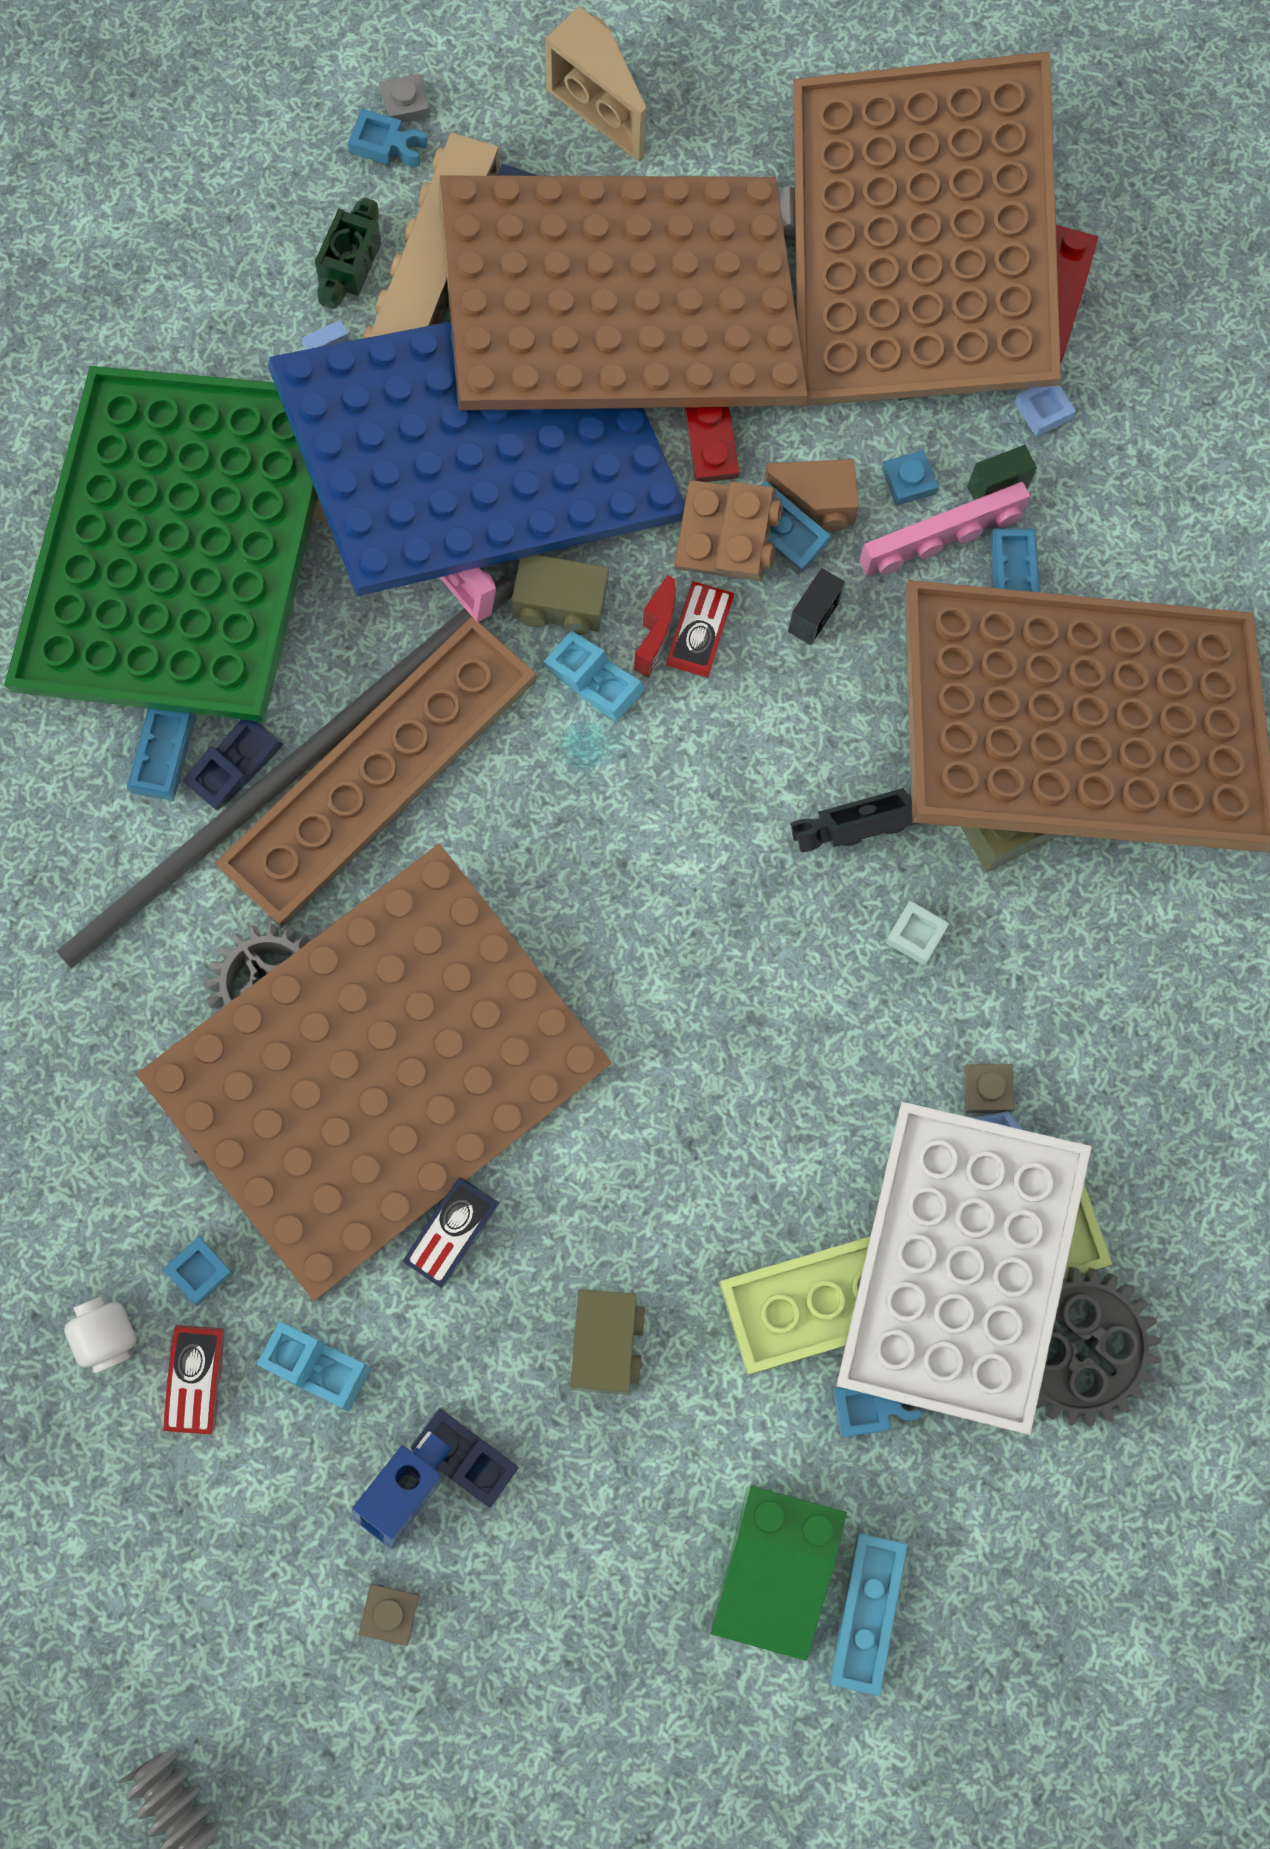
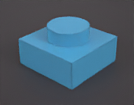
M924 450L883 461L881 469L896 506L937 494L939 487Z
M197 1237L162 1269L195 1306L200 1305L233 1274L200 1237Z

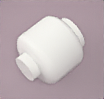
M100 1296L73 1308L77 1317L65 1324L64 1333L79 1366H92L94 1373H97L131 1358L128 1350L134 1347L137 1340L122 1304L112 1302L104 1305Z

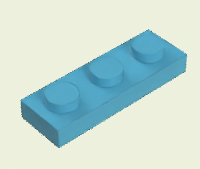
M857 1533L829 1679L830 1685L880 1696L908 1544Z

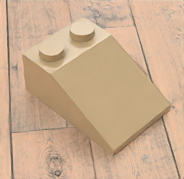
M578 6L545 38L546 90L639 162L644 157L646 105L611 30L608 29L601 18L595 15L591 16Z

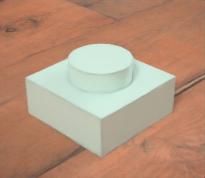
M909 900L885 943L925 966L949 923Z

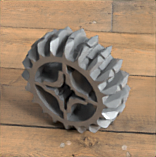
M272 923L267 927L266 936H261L257 926L250 927L249 933L252 938L244 941L239 933H234L232 938L237 947L231 950L227 946L222 945L218 949L225 962H210L209 968L219 977H211L205 981L207 989L216 992L207 998V1004L210 1008L222 1009L234 1000L233 984L238 972L245 964L250 969V980L247 985L240 989V993H243L261 979L258 974L259 970L265 976L280 965H268L259 958L260 955L279 953L290 957L310 942L311 938L304 935L295 942L296 931L290 926L279 937L276 924Z

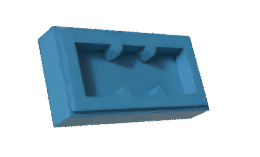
M992 529L990 548L993 588L1040 592L1036 529Z
M148 708L127 785L130 793L174 801L196 718L194 714Z

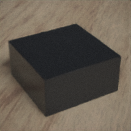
M821 568L792 611L788 632L807 644L812 645L839 605L845 581Z

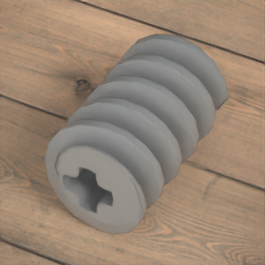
M178 1749L159 1753L117 1782L135 1781V1784L126 1794V1799L128 1801L141 1798L146 1800L136 1816L139 1820L155 1816L156 1820L147 1831V1835L149 1838L163 1834L167 1836L159 1849H206L214 1843L213 1838L222 1827L220 1821L203 1824V1819L212 1808L209 1803L197 1806L191 1804L201 1790L199 1785L186 1788L181 1787V1784L191 1771L188 1767L176 1770L170 1768L180 1754Z

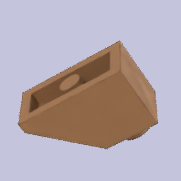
M854 459L766 464L764 481L766 480L824 530L840 531L847 528L848 525H854L859 508Z

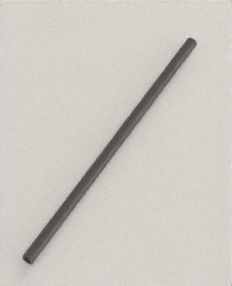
M502 576L495 582L496 593L492 613L512 597L514 585L505 576ZM465 608L56 952L71 968L77 965L340 743L471 617Z

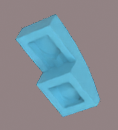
M571 631L543 661L545 667L559 680L616 723L645 691L642 681L608 661L604 650L574 631Z
M280 1321L256 1364L347 1412L350 1411L371 1370L366 1364Z

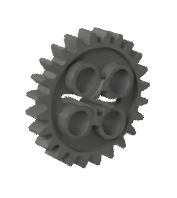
M1069 1267L1067 1281L1063 1279L1055 1318L1070 1333L1085 1339V1345L1107 1361L1114 1368V1373L1108 1375L1091 1358L1078 1353L1077 1346L1053 1328L1051 1337L1056 1339L1058 1348L1055 1356L1046 1361L1036 1409H1038L1047 1402L1045 1415L1052 1420L1063 1410L1064 1422L1071 1426L1075 1424L1079 1413L1083 1422L1090 1427L1094 1426L1096 1412H1099L1102 1418L1110 1423L1113 1421L1112 1407L1115 1405L1126 1413L1131 1411L1126 1399L1130 1394L1142 1400L1145 1398L1142 1390L1137 1386L1140 1380L1153 1383L1155 1381V1378L1145 1369L1147 1364L1160 1363V1358L1149 1353V1347L1161 1343V1338L1147 1334L1146 1330L1154 1326L1157 1320L1151 1316H1140V1313L1148 1305L1146 1300L1139 1298L1129 1301L1135 1289L1132 1285L1124 1284L1116 1290L1118 1276L1108 1273L1100 1283L1099 1270L1089 1267L1083 1280L1078 1268ZM1083 1299L1088 1308L1087 1316L1081 1323L1072 1324L1068 1316L1069 1308L1075 1301ZM1121 1331L1124 1337V1346L1117 1354L1109 1355L1105 1347L1106 1340L1111 1333ZM1091 1368L1094 1374L1092 1387L1088 1391L1078 1392L1075 1387L1077 1374L1083 1369Z

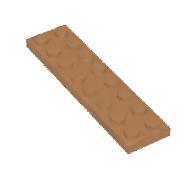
M471 616L215 862L217 868L282 929L536 681V673Z

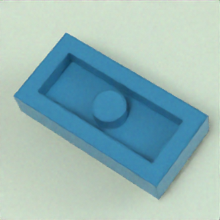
M766 480L761 484V486L773 487ZM774 488L777 499L782 500V514L779 526H772L769 543H774L775 549L804 573L829 544L832 537Z

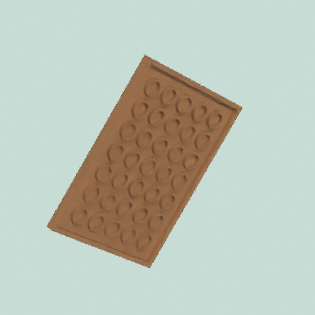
M1050 51L793 79L797 326L808 395L804 406L1061 386Z
M440 175L439 195L459 410L804 406L808 395L776 177Z
M908 580L905 588L912 823L1270 853V750L1254 613Z
M439 843L136 1073V1076L308 1295L315 1301L442 1200L460 1177L467 1180L612 1063Z

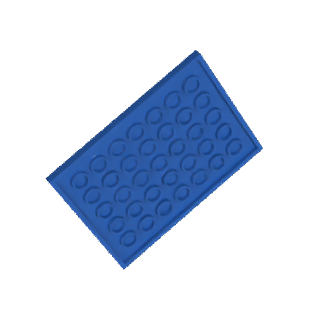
M451 322L269 357L268 368L357 597L452 575L473 568H482L682 521L685 502L644 408L459 410Z

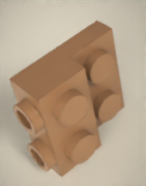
M689 480L674 567L684 571L762 582L764 569L771 570L774 560L775 544L769 543L772 526H779L782 514V500L777 499L774 487L730 482L729 485Z

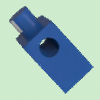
M429 1431L413 1452L402 1445L352 1507L353 1520L392 1550L440 1485L441 1475L436 1469L451 1451V1448ZM404 1475H411L418 1481L411 1490L403 1489L397 1483Z

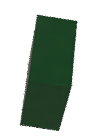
M1022 445L976 463L967 487L973 500L1022 481L1028 490L1037 466L1026 445Z

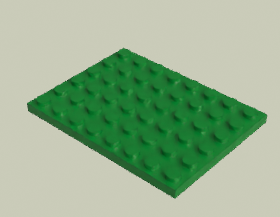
M99 366L89 367L4 683L6 688L15 693L265 722L318 497L274 382Z

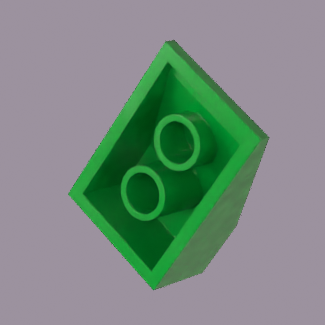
M748 1486L710 1634L807 1661L836 1562L847 1512L755 1486Z

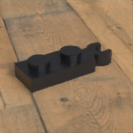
M902 788L819 811L818 819H800L792 822L790 826L794 842L798 841L799 850L801 852H808L819 848L822 843L831 842L833 847L840 845L852 846L860 843L865 838L883 833L895 834L904 830L905 827L919 823H912V799Z

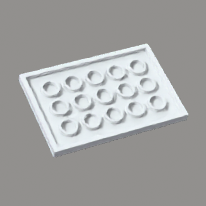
M901 1102L836 1386L1030 1435L1092 1146Z

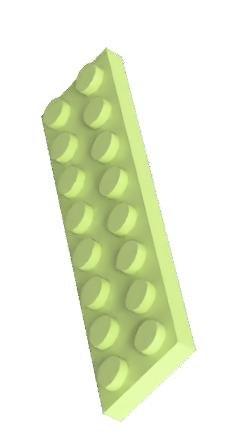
M1085 1184L1083 1185L1064 1280H1067L1069 1267L1078 1268L1081 1275L1086 1274L1089 1267L1100 1270L1112 1265ZM870 1237L719 1282L747 1376L846 1346Z

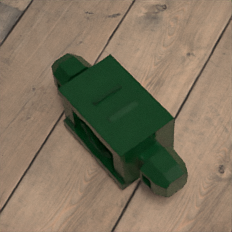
M365 197L361 198L356 202L351 213L338 208L315 259L318 281L320 283L317 290L318 300L322 306L335 309L341 304L347 293L359 296L382 244L378 223V203ZM353 244L356 245L357 251L353 254L345 255L344 262H342L340 255L344 252L352 251Z

